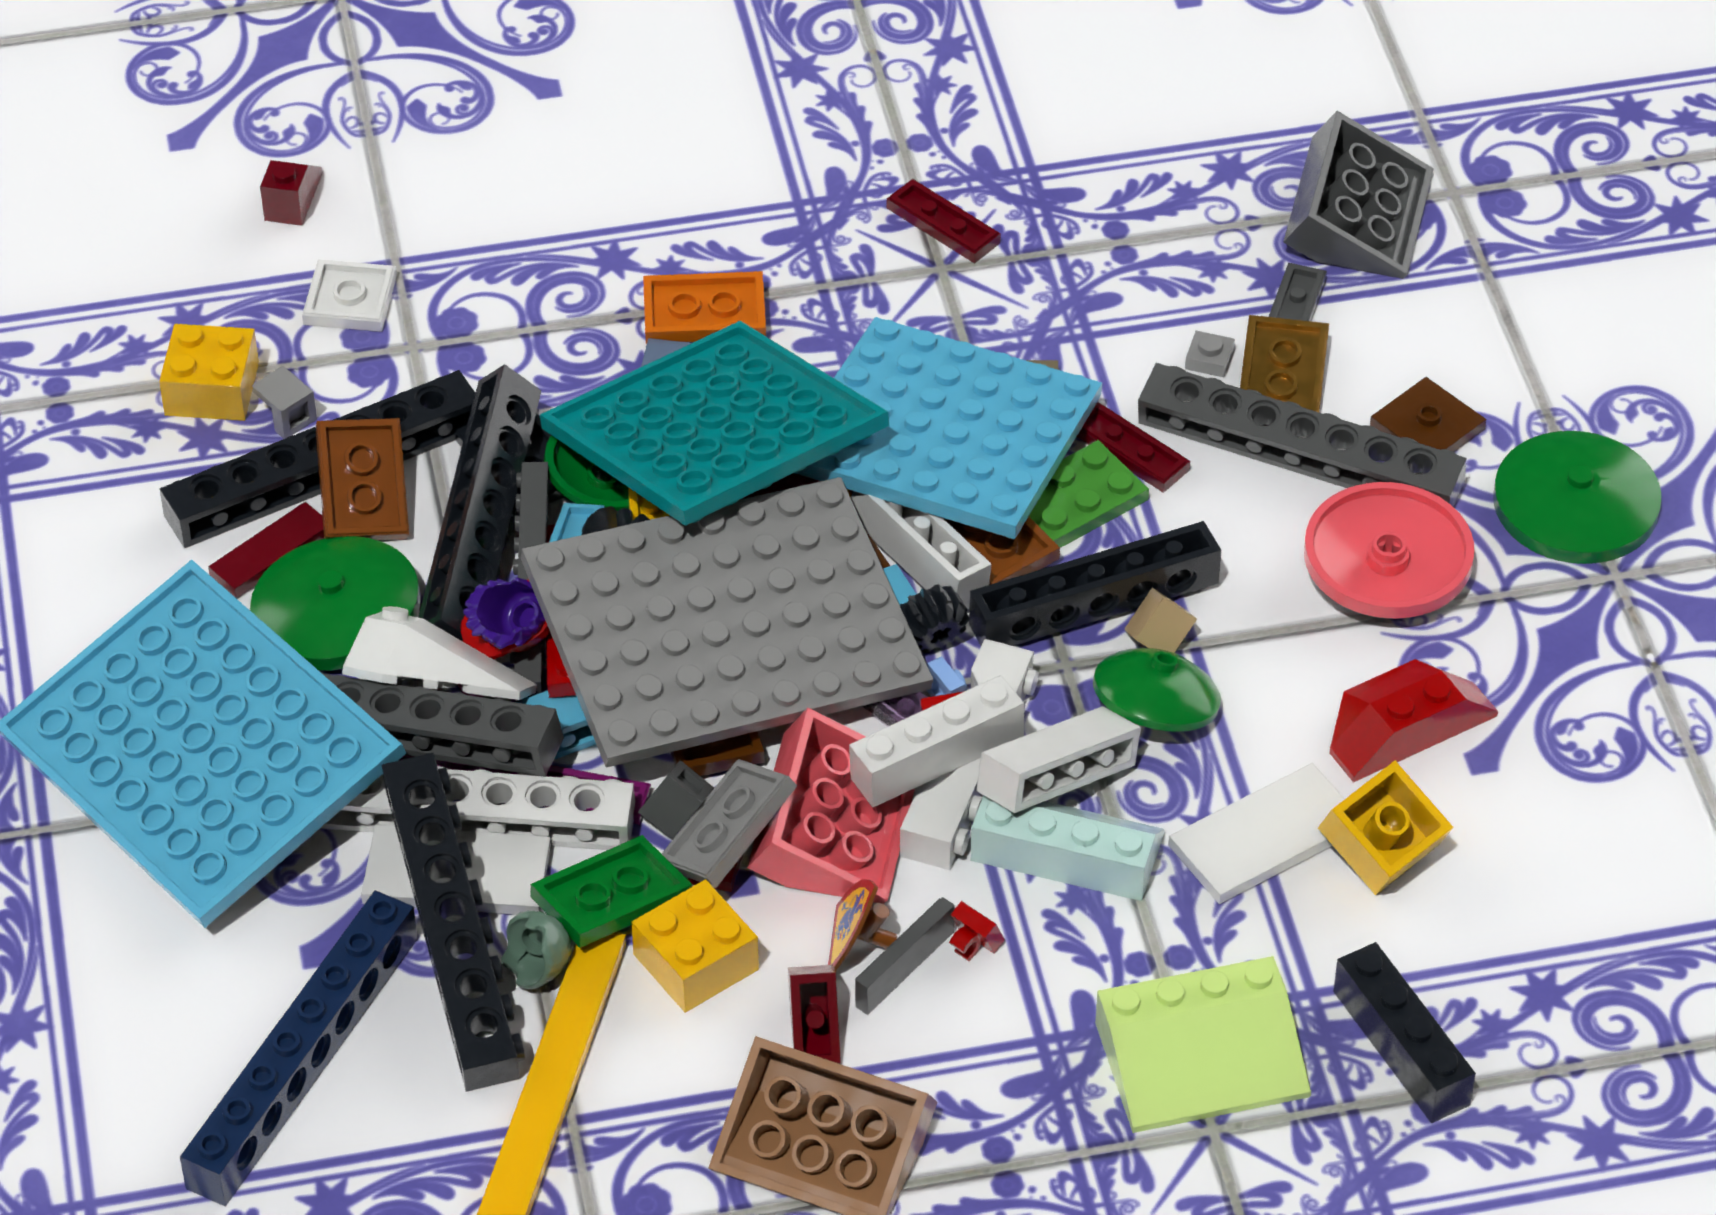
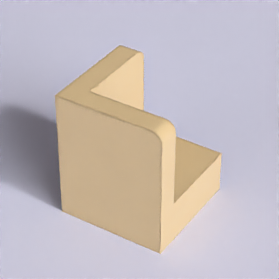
M1152 588L1126 625L1125 631L1147 648L1175 653L1197 618L1185 608Z

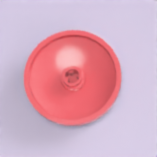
M1373 482L1344 489L1329 497L1316 509L1306 529L1304 559L1308 572L1316 585L1338 604L1352 611L1373 617L1410 618L1433 612L1445 606L1463 590L1472 571L1474 540L1470 528L1461 514L1441 497L1412 485L1394 482Z

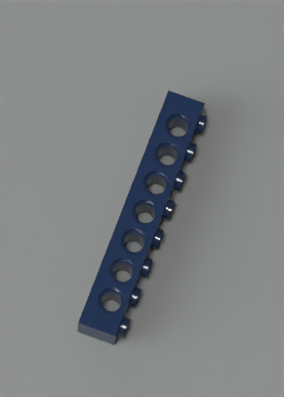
M374 890L181 1154L180 1162L187 1190L226 1207L417 941L414 906Z

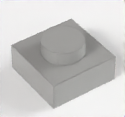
M1196 330L1186 355L1185 369L1224 378L1234 351L1235 339Z

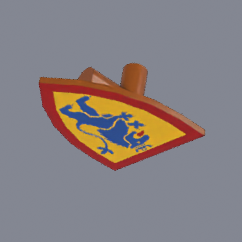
M862 879L855 883L836 905L828 965L834 966L835 972L849 954L856 939L885 949L897 939L896 933L879 928L889 916L890 911L883 903H876L871 908L878 890V886L871 880Z

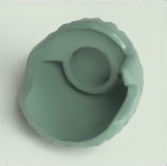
M529 910L519 912L509 921L506 930L508 946L501 957V963L516 975V985L532 990L547 984L557 977L568 963V958L571 955V939L562 923L546 913Z

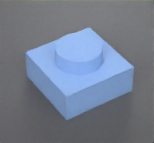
M942 656L927 663V667L933 677L931 689L927 690L931 697L967 691V684L961 672L957 669L953 670Z

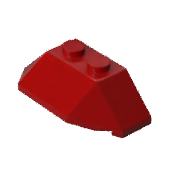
M1414 659L1343 691L1329 754L1354 783L1386 768L1395 760L1396 762L1404 760L1497 717L1498 710L1474 682Z

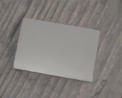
M738 759L663 851L662 855L685 877L699 882L706 879L712 887L716 888L795 790L797 785L787 775Z

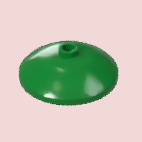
M550 436L545 449L544 462H548V477L561 494L576 504L612 506L616 511L622 508L629 509L628 487L554 436Z
M1135 648L1119 651L1104 658L1097 665L1093 676L1094 691L1107 708L1135 724L1151 729L1182 732L1202 728L1216 718L1221 704L1219 690L1204 670L1186 658L1166 650Z

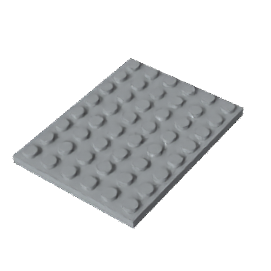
M841 477L740 499L735 504L725 506L703 517L700 521L686 526L669 515L522 548L520 559L606 768L793 723L807 707L822 715L929 690L933 683V677Z

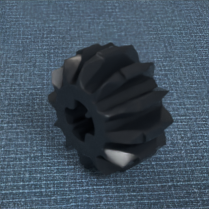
M937 584L928 590L922 588L920 593L909 595L908 602L900 604L920 651L924 653H929L934 648L942 649L948 642H955V637L965 632V625L970 620L963 600L951 586L941 587Z

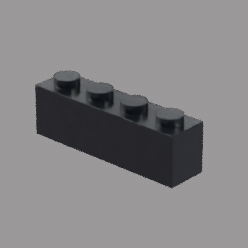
M1377 942L1338 958L1333 992L1428 1120L1434 1123L1470 1106L1476 1075L1475 1071Z

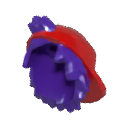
M515 577L511 582L497 579V581L489 580L487 585H477L475 591L470 594L469 599L465 602V606L468 608L463 610L465 616L461 622L463 642L489 658L496 659L510 652L528 651L542 642L550 633L529 580Z

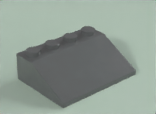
M1336 111L1312 136L1283 242L1316 262L1404 279L1408 274L1434 168L1341 112Z

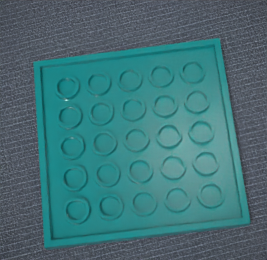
M742 321L727 326L540 414L543 430L685 526L698 522L703 517L725 506L733 505L739 499L760 489H765L771 486L772 483L792 473L800 472L807 466L827 456L835 455L841 449L857 441L867 439L874 433L890 426L888 411Z

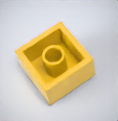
M174 324L159 380L164 415L245 421L253 390L252 385L255 382L259 365L255 329Z
M1396 760L1331 809L1318 827L1320 832L1375 895L1438 847L1454 828Z
M706 879L631 921L633 955L684 1013L759 970L758 936Z

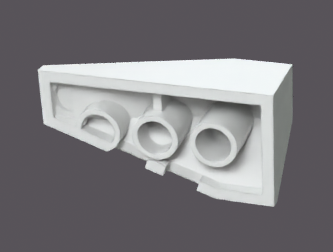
M392 606L383 607L382 612L365 618L342 670V675L389 684H397L398 679H422L423 688L436 690L438 688H453L457 684H462V691L468 694L520 700L536 693L537 684L494 659L489 658L425 619L408 616L407 609Z

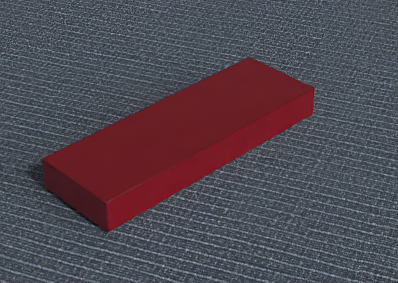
M911 179L887 198L886 208L974 264L1000 244L1001 233L914 179Z
M1099 402L1096 403L1077 435V438L1088 445L1099 440L1133 474L1163 493L1190 471V460Z
M303 502L209 565V575L237 599L256 586L263 573L280 557L297 547L324 539L322 515L307 502Z

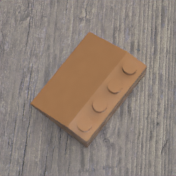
M755 1036L708 1169L842 1215H890L923 1146L937 1101L928 1093Z

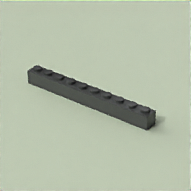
M522 462V471L517 473L516 476L517 488H521V494H516V510H520V516H515V531H519V537H514V553H518V559H513V574L525 580L529 579L520 559L522 548L547 543L549 504L548 462ZM544 640L528 651L510 652V664H514L513 671L537 684L536 693L527 697L542 693Z

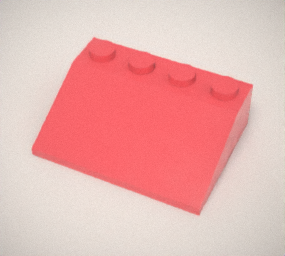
M807 707L784 732L774 767L775 772L789 776L797 787L755 838L747 868L785 887L843 897L858 881L862 879L871 880L878 886L873 902L884 904L889 897L900 852V828L912 803L915 788L873 808L851 780L849 744L866 736Z

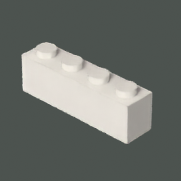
M852 491L851 500L863 527L870 537L925 590L937 584L941 587L951 586L959 594L966 608L969 609L970 591L989 585L992 564L942 517L885 501L868 494L865 495Z
M1002 675L990 679L849 744L851 780L874 808L981 758V753L1023 737L1024 702Z
M1102 706L981 753L976 791L1013 813L1019 812L1135 766L1141 727Z

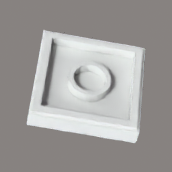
M318 259L302 313L303 325L382 332L397 277L396 266Z

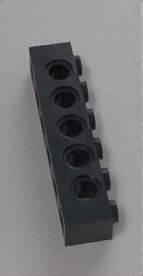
M1201 521L970 591L969 626L980 646H982L984 639L1015 646L1137 609L1152 588L1170 599L1219 584L1221 548L1206 523Z

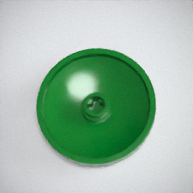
M1557 431L1532 437L1516 446L1507 454L1496 474L1493 501L1496 514L1503 527L1515 540L1529 550L1557 561L1593 564L1623 557L1646 542L1658 522L1661 507V488L1649 464L1628 446L1595 433Z
M345 536L316 540L297 547L280 557L258 580L252 593L250 611L317 670L343 669L346 658L366 617L382 612L383 607L388 606L405 608L408 610V616L418 617L421 605V592L412 564L400 551L386 543L371 538Z

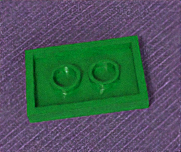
M641 835L531 883L530 897L546 914L555 917L567 930L569 937L581 948L632 925L631 921L686 891L693 884Z

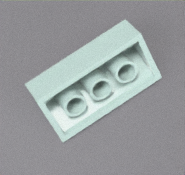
M983 795L971 827L970 861L1142 901L1164 836V829L1047 801L1013 813Z

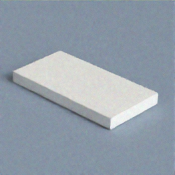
M1312 762L1169 835L1168 846L1218 904H1221L1333 846L1320 832L1318 827L1331 809L1345 798Z
M375 824L361 892L362 904H365L374 890L416 908L395 826ZM456 831L458 843L466 841L470 852L472 868L466 869L468 880L477 879L483 905L476 907L477 912L517 915L519 912L527 910H541L539 905L530 897V884L546 877L551 850L550 837ZM434 840L427 842L426 845H437L441 842ZM440 878L435 882L446 883L452 879Z

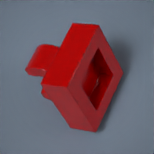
M963 901L951 913V917L958 930L954 933L949 943L955 947L954 952L968 962L976 955L980 946L995 954L1005 941L996 923Z

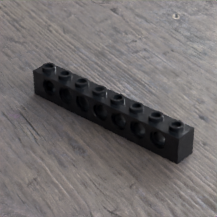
M505 364L478 381L418 617L425 619L463 641L461 622L465 616L463 610L468 608L465 606V602L469 599L470 594L475 591L477 585H487L489 580L496 581L500 574L501 566L499 564L503 548L509 538L507 531L511 516L516 509L515 498L518 490L516 476L517 473H521L522 462L525 461L526 453L531 447L532 441L530 436L533 424L539 414L537 407L542 390Z
M457 370L333 420L400 418L403 461L455 441L456 432L467 428L475 391L460 370ZM316 427L159 488L164 517L184 549L320 495Z
M434 753L382 764L385 792L465 1091L468 1092L520 1079L518 1061L525 1060L524 1048L520 1034H511L508 1022L515 1020L509 994L500 995L497 983L504 982L498 955L490 957L487 949V944L493 943L492 932L488 918H479L476 909L477 906L483 905L477 879L468 880L466 869L472 868V861L467 842L458 843L456 831L462 830L456 804L448 806L445 795L452 793L446 767L438 769ZM420 804H430V806L426 808L416 807ZM436 840L441 842L437 845H426L429 841ZM440 878L452 879L446 883L435 882ZM453 915L462 917L461 919L456 921L445 920L446 918ZM464 953L473 955L472 957L463 960L455 958L456 956ZM472 992L483 993V995L478 998L466 997L467 994ZM482 1031L494 1032L490 1037L482 1038L476 1036Z

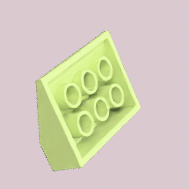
M1274 956L1097 991L1095 1024L1132 1133L1309 1098L1311 1096L1288 994Z

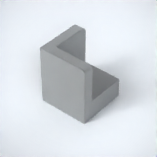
M281 366L252 385L253 393L272 408L275 432L283 439L292 436L317 420L314 392L284 366Z

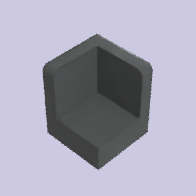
M680 760L638 813L669 838H674L714 787Z

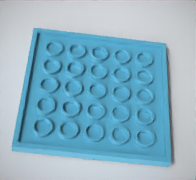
M875 317L834 379L888 411L890 426L874 433L867 439L857 441L841 449L835 455L827 456L807 466L804 470L795 474L819 481L841 477L846 489L1015 539L1101 397L1102 382L1088 379L1082 375H1074L1050 368L1044 364L1012 357L1006 353L974 346L968 342L936 335L930 331L898 324L892 320Z

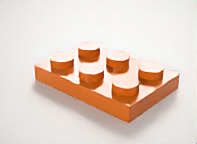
M763 271L643 276L646 344L648 338L695 342L738 321H742L766 336Z

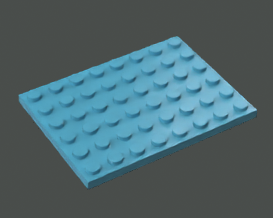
M190 560L0 720V735L204 928L383 774L382 764L398 761L406 754L401 742L193 560Z

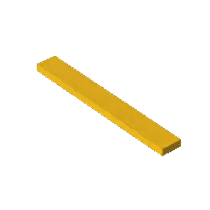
M615 932L581 948L577 944L575 945L477 1215H530L626 947V934Z

